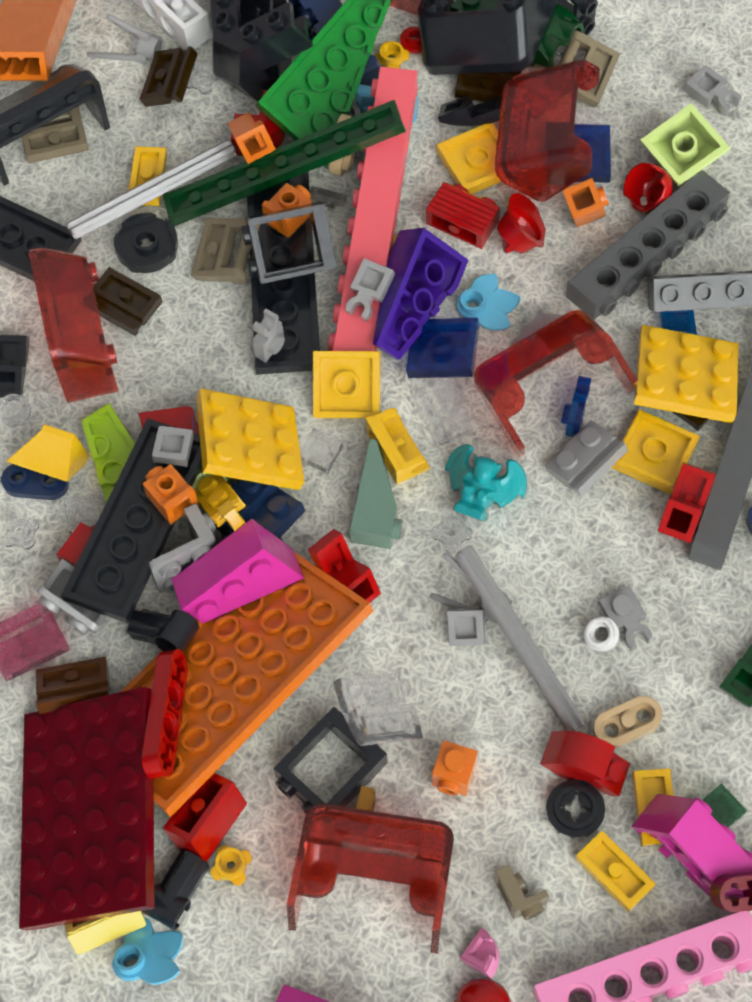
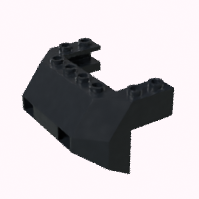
M209 0L213 74L257 102L262 98L263 90H269L291 65L292 56L313 47V41L309 39L308 33L311 21L304 15L294 19L293 4L287 2V0Z

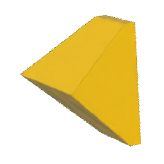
M44 424L41 431L6 462L68 482L86 464L90 455L75 434Z

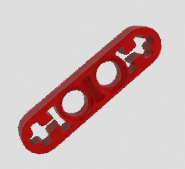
M179 649L160 652L156 659L142 750L143 770L150 779L171 776L175 767L188 674L185 655Z

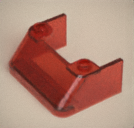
M42 247L29 250L47 344L67 403L118 392L119 389L112 368V364L118 363L113 344L107 345L94 292L95 282L99 281L95 262L89 263L86 256Z
M573 310L481 363L475 370V387L519 458L525 455V446L508 420L519 413L525 403V395L518 382L567 353L577 349L581 357L590 364L597 365L608 361L627 393L630 394L635 390L638 380L612 338L584 311Z
M330 804L313 806L305 815L288 895V930L296 931L303 896L322 898L329 895L335 887L337 874L410 885L409 902L414 911L421 915L434 917L430 953L438 954L453 852L454 835L452 830L445 823L434 820Z

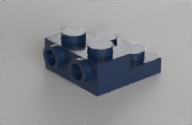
M235 478L231 480V488L246 505V507L238 512L247 523L253 519L279 539L306 511L300 501L279 489L278 486ZM227 521L220 527L215 524L216 529L226 537L235 532Z

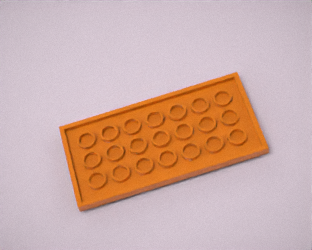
M296 552L294 553L304 579L208 622L201 623L195 619L199 625V630L183 651L187 661L188 674L174 771L171 776L154 779V804L169 817L220 768L374 611L368 601ZM157 656L120 692L144 686L152 690Z

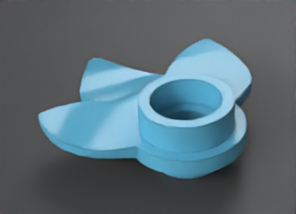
M486 274L477 277L473 281L471 288L459 295L457 311L466 319L476 320L485 329L502 331L510 327V322L506 315L518 306L521 298L510 291L498 289L496 274ZM475 302L478 304V307H468L467 304Z
M145 918V927L124 936V945L116 950L112 967L117 977L124 981H134L140 978L151 985L162 984L174 979L180 973L178 966L172 960L176 958L181 950L183 935L177 931L154 933L150 920ZM130 960H138L133 966L126 967Z

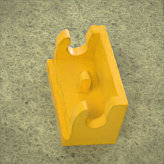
M390 408L365 418L366 432L370 439L377 440L383 462L396 484L430 469L426 459L421 455L402 423L396 408Z

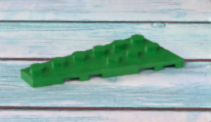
M347 0L312 39L313 47L302 51L255 106L294 141L337 124L341 114L347 115L350 111L364 74L365 66L375 45L374 42L391 0Z

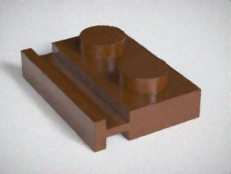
M106 656L36 669V705L39 714L53 712L63 705L110 695L109 666Z

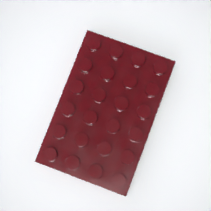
M144 686L63 705L49 713L39 714V711L24 714L19 929L25 931L38 930L155 909L154 779L147 777L142 766V750L151 689Z

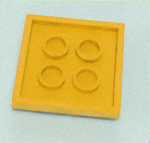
M642 325L638 340L634 404L733 423L737 415L739 343Z
M200 388L196 395L203 473L300 490L305 481L294 407Z

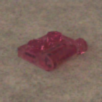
M38 600L35 601L36 605L0 622L1 638L41 617L44 620L0 643V671L6 682L70 651L51 610L39 603Z

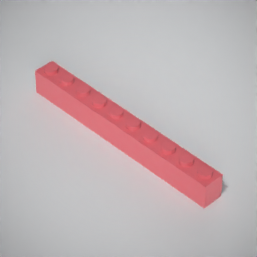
M380 67L378 79L373 78L371 97L375 98L374 106H368V110L395 100L406 132L362 149V152H366L365 161H359L357 179L361 180L360 189H354L352 202L353 208H357L355 217H350L348 223V236H352L351 245H345L343 253V265H347L346 275L340 274L338 294H342L341 304L336 303L334 307L333 323H337L336 333H330L328 351H376L377 348L373 345L380 302L373 300L371 304L373 314L367 322L361 318L364 306H357L354 313L349 315L346 312V304L352 297L357 295L350 287L363 259L365 258L387 267L388 258L393 248L418 91L417 70Z

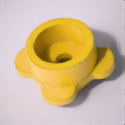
M387 41L381 45L379 53L375 54L380 65L400 69V65L404 61L409 60L410 54L407 50H403V46L400 43Z
M221 845L216 851L215 866L211 868L210 874L216 881L225 879L231 881L235 886H240L246 881L244 873L247 865L252 861V856L247 850L239 851L228 845ZM233 862L235 866L228 868V863Z

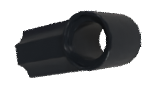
M142 609L141 611L134 610L129 620L127 632L132 639L155 644L163 652L175 649L183 652L199 630V625L191 615L181 610L175 609L170 615Z
M181 849L162 882L154 885L155 909L144 910L142 913L175 931L180 925L177 922L184 910L188 912L190 909V899L210 868L209 864L192 852Z

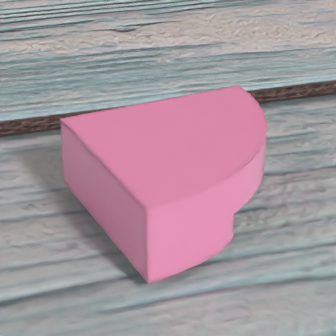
M481 927L460 959L472 969L492 979L499 964V949L495 940Z

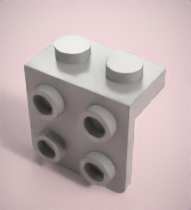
M196 503L184 509L193 540L149 562V568L159 593L166 590L167 592H175L171 579L220 543L214 532L216 527L207 512L202 514Z
M62 559L44 585H40L36 590L41 595L38 602L55 614L60 609L69 614L71 618L68 620V623L85 635L89 629L96 633L107 616L63 600L62 592L75 567Z

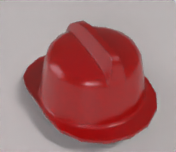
M511 194L507 211L497 226L498 232L503 239V251L510 253L514 250L524 254L535 247H544L546 228L537 206L523 194Z

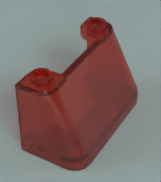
M577 60L517 75L504 84L495 156V172L501 182L536 201L546 202L591 172V147L586 141L574 135L578 88L584 91H591L599 82V67L586 60Z

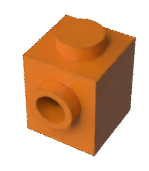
M593 178L562 190L576 227L606 216L604 206L609 205L603 187L596 188Z
M443 740L432 772V785L447 795L457 796L461 794L467 796L477 765L478 751Z

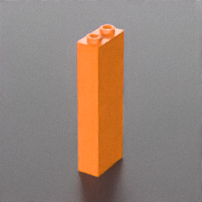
M2 0L0 5L1 81H48L77 0Z

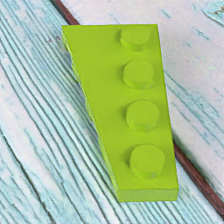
M110 403L81 420L91 457L96 466L98 481L106 502L135 445L134 440Z

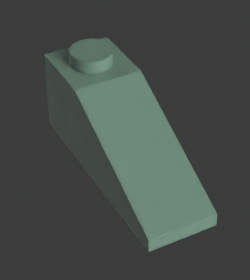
M370 439L350 526L351 543L391 549L393 539H400L403 519H397V504L377 440Z

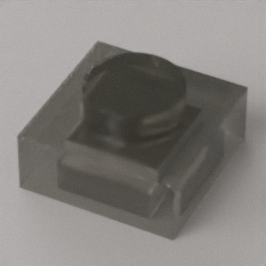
M311 186L310 189L311 199L325 203L326 210L334 211L335 206H345L348 195Z

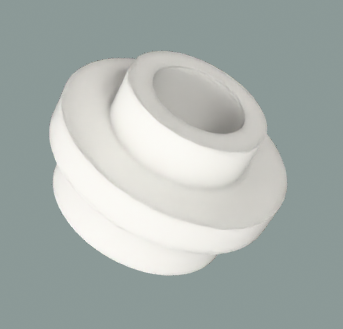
M600 616L593 618L584 629L586 644L597 652L609 651L619 641V628L608 617ZM601 629H607L608 637L603 641L597 640V632Z

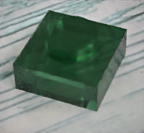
M722 783L703 799L712 809L711 815L714 819L728 828L733 826L747 812Z

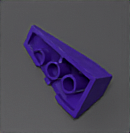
M425 228L400 230L387 262V268L394 270L395 276L383 302L379 306L373 345L394 359L400 360L422 333V327L428 319L435 317L440 311L439 306L445 298L452 296L456 291L469 260Z

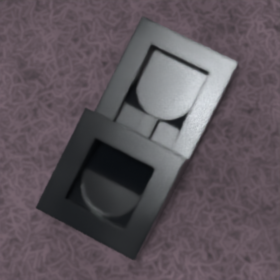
M470 95L442 104L438 119L440 123L458 126L493 123L504 120L507 105L503 96L474 105Z
M0 335V398L22 399L29 352L28 336Z

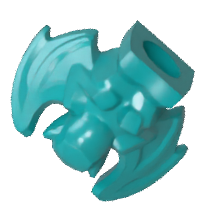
M463 444L451 453L445 466V470L450 472L452 490L455 492L460 489L461 500L455 503L453 511L486 521L488 516L487 509L494 502L502 508L512 502L518 495L524 498L527 490V476L523 467L517 461L508 459L506 461V473L503 476H496L501 469V464H497L489 457H477L474 455V467L469 464V457L474 448L470 444Z

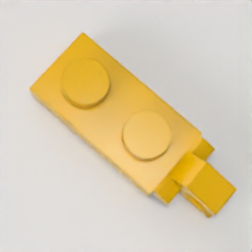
M209 475L198 483L194 489L197 500L218 527L227 521L232 529L236 531L246 523L238 513L246 505L222 476Z

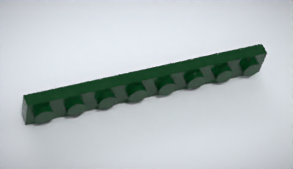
M395 100L276 148L275 151L250 164L246 161L163 195L169 221L175 227L406 132Z

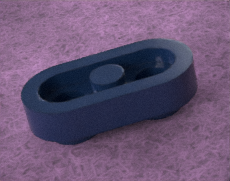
M15 464L8 466L1 476L4 490L13 497L56 500L64 496L69 489V481L66 482L56 478L54 483L46 484L49 478L54 477ZM23 475L19 481H13L15 476Z

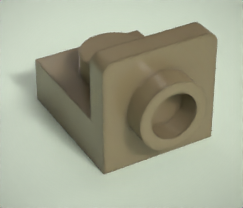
M510 865L495 871L494 881L513 919L523 916L524 920H529L545 911L543 905L547 904L549 899L546 890L525 898L524 895L528 893V890L519 872L514 874Z

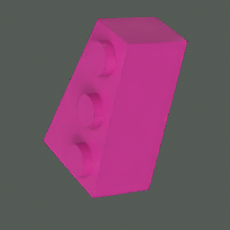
M251 519L171 580L181 610L201 623H205L304 579L293 548Z
M657 794L631 827L639 834L646 832L662 844L658 851L666 858L673 854L688 870L685 875L708 896H710V887L718 876L752 872V853L742 849L735 842L736 835L727 826L718 823L711 815L712 809L707 803L697 797L692 799ZM731 888L730 891L725 892V899H728L731 895H744L743 890Z

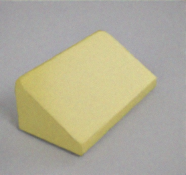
M142 911L66 924L65 927L67 937L75 952L82 954L145 927L146 921Z

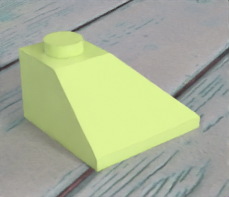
M692 103L640 139L641 144L658 164L667 171L678 187L730 150L729 145Z

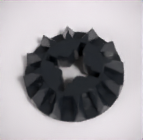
M582 780L564 781L558 784L548 796L546 804L548 821L558 833L567 835L572 839L583 836L588 837L600 827L604 819L605 803L603 797L588 782ZM575 795H578L579 805L581 808L586 809V813H580L576 823H574L573 818H571V812L565 810V806H571Z

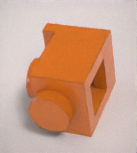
M250 112L227 123L248 164L276 150L261 120L255 122Z
M286 183L269 201L265 200L263 202V213L311 204V195L302 185L293 187ZM310 214L266 224L287 238H290L310 217Z
M172 464L165 468L157 466L146 475V481L142 483L145 494L170 525L185 515V508L195 503L198 506L195 490L191 485L187 484Z

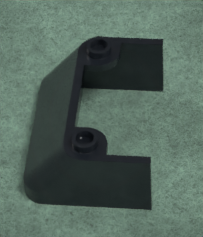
M421 0L418 7V22L422 62L427 71L433 75L518 72L524 70L535 58L558 1L499 0L496 8L491 10L450 12V6L455 2L454 0Z
M75 64L63 65L50 73L48 81H35L0 100V148L83 103L105 131L108 130L110 125L99 81L92 72ZM0 157V181L5 186L9 184V180Z

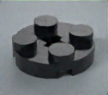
M140 213L127 218L122 223V229L118 232V235L116 233L114 236V247L119 261L134 273L156 272L172 263L176 258L179 244L175 227L169 220L165 218L166 221L157 218L156 214ZM148 238L149 242H154L149 247L140 246L142 245V240Z

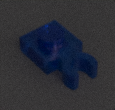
M578 376L572 404H565L561 423L567 424L566 436L574 437L581 429L592 378Z

